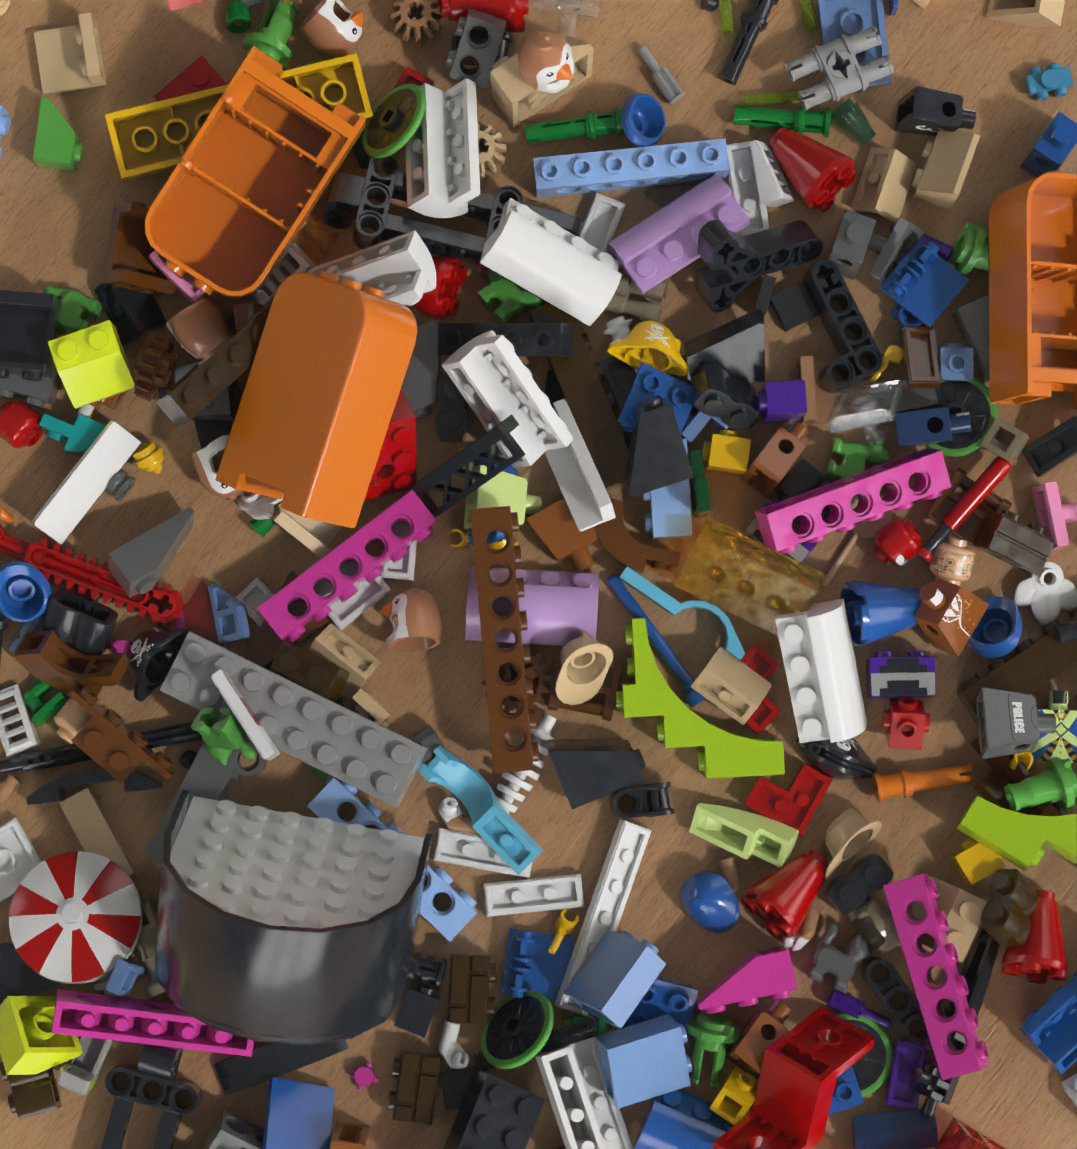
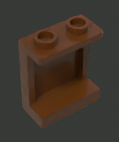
M127 201V204L124 206L113 207L103 284L155 297L175 295L176 286L167 280V277L148 259L155 249L150 245L145 234V219L149 209H146V204L137 201Z

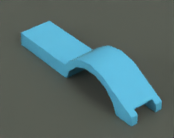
M626 567L620 575L619 579L672 616L682 610L692 608L708 611L717 617L724 627L726 636L725 650L738 660H741L745 655L729 618L717 606L706 601H686L680 603L629 567Z
M439 745L433 751L436 757L428 765L420 764L418 771L428 782H435L444 786L463 803L472 819L473 829L519 875L544 850L499 805L492 788L486 780L469 764Z

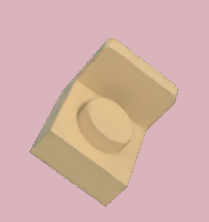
M360 688L352 697L357 702L354 708L362 716L368 719L373 716L376 719L374 722L388 728L391 723L387 719L392 714L367 691Z

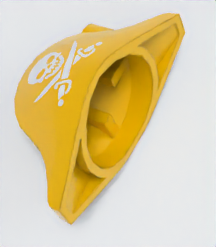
M655 321L640 322L626 338L612 342L607 349L608 353L637 369L640 368L643 362L668 375L686 377L689 373V368L680 355L681 341L676 339L667 327Z

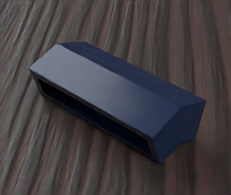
M921 1109L852 1116L851 1126L854 1149H924L938 1147L935 1113L933 1118L920 1113Z

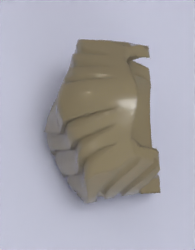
M868 896L861 906L848 914L856 933L868 942L869 949L874 956L901 946L891 910L874 897Z

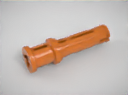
M968 762L961 765L913 773L906 769H900L899 773L883 776H880L879 773H873L872 785L875 799L877 802H883L884 798L903 795L904 798H910L914 791L966 783L971 784L974 782L973 774L963 776L959 774L973 771Z

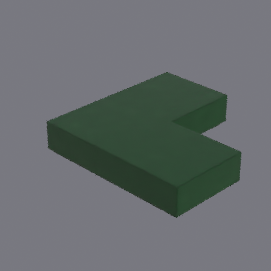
M702 449L693 450L688 453V459L694 476L690 478L694 517L703 518L708 517L711 512L708 478H705Z

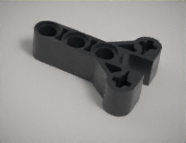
M711 220L702 226L698 234L697 252L708 266L696 269V290L713 312H723L732 306L735 297L757 277L816 259L823 250V242L803 220L793 221L745 236L728 230L720 220Z

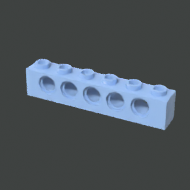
M726 138L533 158L537 198L701 182L714 174L719 175L722 179H726L729 172Z
M335 777L307 805L319 818H328L334 822L345 824H361L365 827L372 824L377 826L379 830L389 829L405 834L393 822L387 826L379 818L382 812L370 800L363 803L355 795L359 791L357 788ZM345 802L352 803L357 810L355 818L351 821H345L339 815V808ZM427 864L426 874L428 876V883L423 889L420 914L446 939L451 941L477 914L478 911L474 908L477 902L465 890L458 893L450 885L453 879L442 868L439 867L435 871ZM445 892L451 897L452 905L448 910L441 911L434 906L433 899L437 893Z

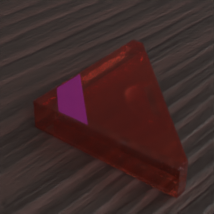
M202 581L180 615L181 618L179 620L176 619L169 630L172 632L183 628L218 644L208 584Z

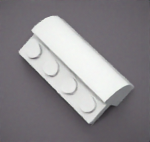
M467 78L445 92L427 83L420 86L426 97V107L419 127L406 143L407 208L425 216L451 218L463 215L468 212V202L480 195L476 82Z
M512 198L504 205L499 226L485 242L480 263L588 326H591L607 307L622 276L618 272L619 261L610 254L600 251L581 237L573 235L558 226L554 221L544 218L532 211L528 206L520 204Z
M416 230L311 268L308 273L319 276L320 270L340 276L338 280L340 284L343 278L361 283V291H364L366 285L385 291L383 298L407 306L414 305L420 301L423 293L434 290L437 280L432 256Z
M493 330L485 332L464 344L442 364L444 370L487 431L511 414L520 424L510 434L524 451L525 455L512 464L514 468L531 466L546 450L566 448L574 440L567 430L566 423L558 417L550 405L549 398L539 389L532 378L531 371L523 365L514 352L512 343L504 335L496 336ZM502 440L496 443L505 458L508 459L512 456Z
M844 599L812 603L809 611L777 615L775 622L799 742L807 743L830 739L831 743L861 734L866 729L867 717Z
M596 1037L535 1055L566 1149H633L620 1108L617 1109L605 1094Z

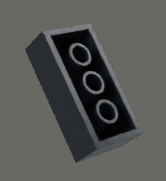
M475 1071L443 1149H526L545 1099L490 1073Z

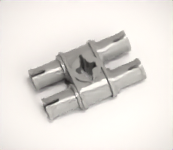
M871 26L852 36L847 34L839 35L838 39L819 47L815 45L810 49V53L785 62L786 71L791 73L789 78L792 82L815 71H818L823 76L822 83L797 92L799 101H803L801 106L805 111L828 100L838 102L840 98L858 90L865 91L869 87V83L894 74L893 65H888V62L891 61L888 55H884L882 58L862 66L857 62L856 54L882 44L880 34H875L878 32L875 26ZM836 62L839 66L845 65L846 69L843 74L840 70H833Z

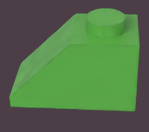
M41 97L33 160L38 167L77 171L78 162L83 161L84 144L80 143L81 140L49 98Z

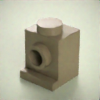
M996 417L980 445L1007 461H1010L1011 457L1017 460L1030 437L1025 432Z

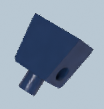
M948 407L895 413L898 443L902 448L954 441L953 434L972 431L970 412L951 414ZM941 420L943 422L942 430L931 432V422Z

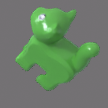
M505 277L500 281L490 282L487 286L477 291L480 302L489 312L493 308L494 303L500 305L493 311L498 323H508L511 317L520 314L524 309L529 307L537 308L545 304V300L524 288L520 290L514 282Z
M51 285L45 287L46 294H54L57 299H62L58 312L56 332L60 331L68 335L90 327V322L84 320L89 315L94 319H99L103 310L102 304L99 301L88 298L77 290L54 288Z
M835 437L831 453L841 456L842 462L838 465L834 460L830 459L825 478L835 481L865 471V462L872 465L887 463L890 461L888 458L889 450L880 438H873L869 443L861 444L858 442H844L841 438Z
M203 707L198 716L195 717L191 728L201 734L205 741L207 752L224 766L227 764L232 751L240 749L241 754L246 759L252 760L256 755L255 750L251 747L247 733L232 710L222 707L220 711L225 718L222 719L218 717L214 707Z

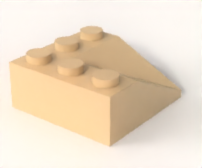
M572 36L566 38L572 50L574 73L568 86L556 93L538 91L527 84L520 73L518 54L511 58L505 56L492 66L493 70L490 72L492 99L513 128L592 76L594 49L590 43ZM554 80L548 84L558 82L559 80Z

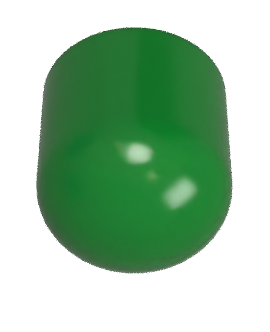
M234 0L225 6V22L230 32L243 33L251 27L250 11L245 2ZM236 19L244 20L240 26L234 24L233 21Z

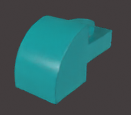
M45 413L39 426L47 430L45 436L60 443H64L65 438L68 439L63 450L76 456H83L106 427L105 424L81 414L78 415L74 426Z

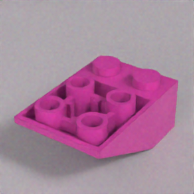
M780 946L751 952L698 996L695 1005L699 1010L704 1009L706 1014L725 1011V1005L736 1002L739 1007L757 1004V998L768 996L771 1000L790 997V991L797 990L789 949Z

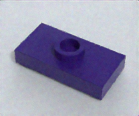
M894 1038L893 1055L884 1104L914 1110L918 1109L920 1094L914 1092L916 1085L922 1087V1083L913 1079L912 1073L917 1067L925 1069L924 1060L927 1057L928 1049L925 1048L924 1043H914L910 1040Z

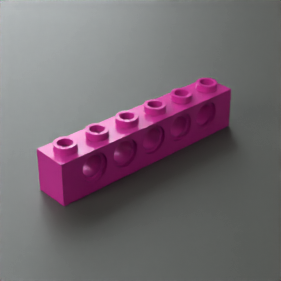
M925 448L755 510L765 548L776 551L778 554H784L796 550V545L799 543L821 541L826 538V533L834 530L836 532L851 530L855 527V523L861 520H878L884 517L883 512L888 510L900 511L910 508L915 500L937 498L942 495L941 491L952 486L942 450ZM914 474L916 478L915 484L910 488L908 481L910 476ZM884 484H886L887 493L881 499L880 489ZM857 495L858 504L852 509L850 505L851 499ZM828 505L829 515L825 520H822V509ZM799 516L800 525L797 530L793 531L792 522L795 517Z
M411 490L257 608L258 614L281 643L287 639L290 642L295 641L306 632L304 628L306 624L313 619L319 622L332 612L330 606L340 599L344 603L358 592L355 588L365 579L370 583L384 572L381 568L390 560L396 563L409 553L407 547L416 540L421 544L435 533L432 528L436 526L437 520L416 493ZM402 522L409 527L410 532L404 537H397L392 533L391 528L394 524ZM371 542H378L384 547V552L378 557H372L366 552V546ZM348 561L354 562L359 568L358 572L351 577L344 576L340 572L341 565ZM318 582H329L333 587L332 592L325 597L317 595L314 587ZM292 602H303L307 606L306 612L298 617L291 615L288 612V607Z
M928 873L883 885L942 1081L986 1068V1061L989 1060L988 1050L984 1041H979L976 1028L979 1027L978 1018L975 1010L968 1006L965 996L969 994L968 985L964 976H959L956 967L959 957L955 945L949 943L947 938L948 920L944 911H939L935 899L939 897V892L934 879H929ZM915 901L922 903L925 908V915L921 920L915 918L912 914L911 909ZM925 933L930 934L935 940V947L931 952L925 950L921 943ZM934 966H939L945 973V980L942 984L936 983L932 979L931 971ZM944 998L954 1003L955 1013L953 1016H947L943 1013L941 1003ZM953 1031H958L964 1036L965 1046L963 1049L956 1048L952 1044L951 1035Z
M57 989L52 1033L252 1057L253 1040L213 1029L181 1010L174 1003Z

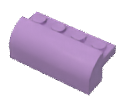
M714 174L607 244L608 252L614 259L619 261V268L624 275H629L640 292L644 294L701 257L697 252L698 234L702 226L707 222L720 220L728 230L738 233L750 225V220L732 196V190L719 175Z
M470 566L465 640L482 641L475 566ZM492 567L490 576L495 582L501 583L508 579L509 570L508 568ZM516 569L517 578H523L525 597L519 598L520 611L526 610L528 630L522 631L523 643L565 646L571 640L578 638L581 632L588 633L591 638L596 640L599 574ZM501 596L494 600L493 609L499 615H506L512 610V603L507 597ZM504 629L497 633L496 642L514 643L515 636L510 630Z

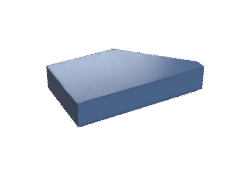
M219 584L207 585L218 644L251 637L245 605Z
M118 958L105 990L127 997L135 989V980L139 976L144 978L148 974V970L140 965Z

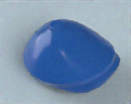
M631 93L627 96L621 109L622 128L629 140L640 147L655 146L662 137L666 126L665 114L659 102L648 94Z
M11 562L1 567L0 611L2 614L18 622L32 621L42 615L52 598L51 587L45 576L37 568L26 562Z
M987 597L983 600L989 606L967 643L975 653L987 658H997L1008 654L1017 645L1022 633V619L1014 600L1006 597Z
M700 871L684 882L680 890L681 903L689 917L700 927L714 933H723L737 923L740 914L739 904L730 884L724 877L716 872Z

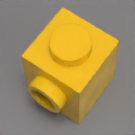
M719 430V434H712L710 442L704 441L702 457L703 461H707L706 469L745 475L748 467L751 439L738 437V432L730 430Z
M971 837L961 842L962 849L950 856L968 885L977 883L1005 866L1000 855Z
M735 1066L709 1109L731 1124H737L743 1119L753 1104L759 1080L752 1074Z

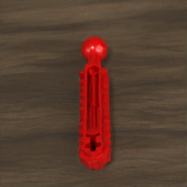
M0 524V553L29 563L42 572L47 581L54 575V584L60 586L66 580V588L69 590H73L78 584V593L82 595L91 589V598L97 599L103 593V603L109 604L115 598V607L120 609L127 603V612L133 613L139 607V616L145 618L149 613L153 622L158 621L168 625L170 622L181 618L180 615L183 612V608L186 607V603H183L179 590H173L166 584L162 588H158V582H156L150 591L144 594L138 593L129 598L109 571L108 562H104L98 567V559L92 557L86 563V554L80 552L74 558V549L68 548L62 554L61 544L56 543L51 548V541L45 538L38 544L25 542L5 534ZM153 597L162 601H166L167 597H169V603L173 605L171 611L165 610L161 614L162 608L151 603Z

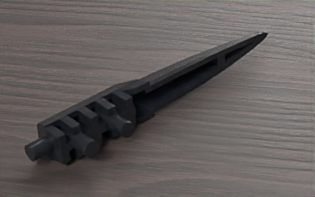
M983 927L961 974L968 985L969 994L965 995L968 1006L975 1010L977 1017L1000 945ZM952 1001L949 1007L944 1009L943 1013L947 1016H953L955 1013V1005ZM953 1031L951 1035L952 1044L956 1048L963 1049L965 1046L964 1036L958 1031ZM927 1037L924 1041V1046L933 1051L930 1038ZM935 1055L933 1059L925 1057L924 1064L930 1066L928 1071L917 1067L912 1073L913 1079L923 1083L922 1087L916 1085L914 1092L926 1097L920 1113L932 1118L938 1102L950 1105L960 1076L942 1081Z

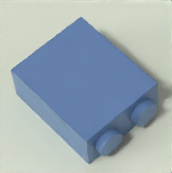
M608 929L566 988L564 994L582 1011L621 1029L666 963L657 955L659 950L647 940L643 939L640 943L626 931L619 934Z
M669 1014L596 1037L605 1094L617 1109L691 1086L689 1072H692V1065L684 1048V1043L687 1042V1034L681 1023L678 1024Z

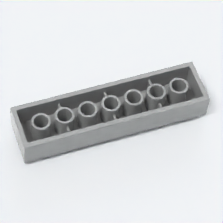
M189 631L160 691L200 711L205 706L214 707L218 717L225 719L220 709L222 707H230L211 679V675L220 669L225 670L277 749L393 807L400 806L428 749L427 747Z

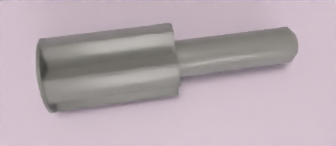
M642 45L639 47V54L654 73L652 80L671 105L679 101L685 95V92L667 67L661 68L646 46Z

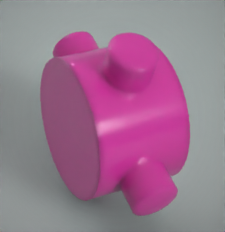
M113 640L109 648L112 650V653L127 654L132 641Z
M366 1061L365 1065L360 1066L358 1069H351L350 1074L354 1075V1079L358 1084L357 1089L363 1090L364 1086H368L372 1082H378L379 1077L375 1076L374 1070L371 1068V1062Z

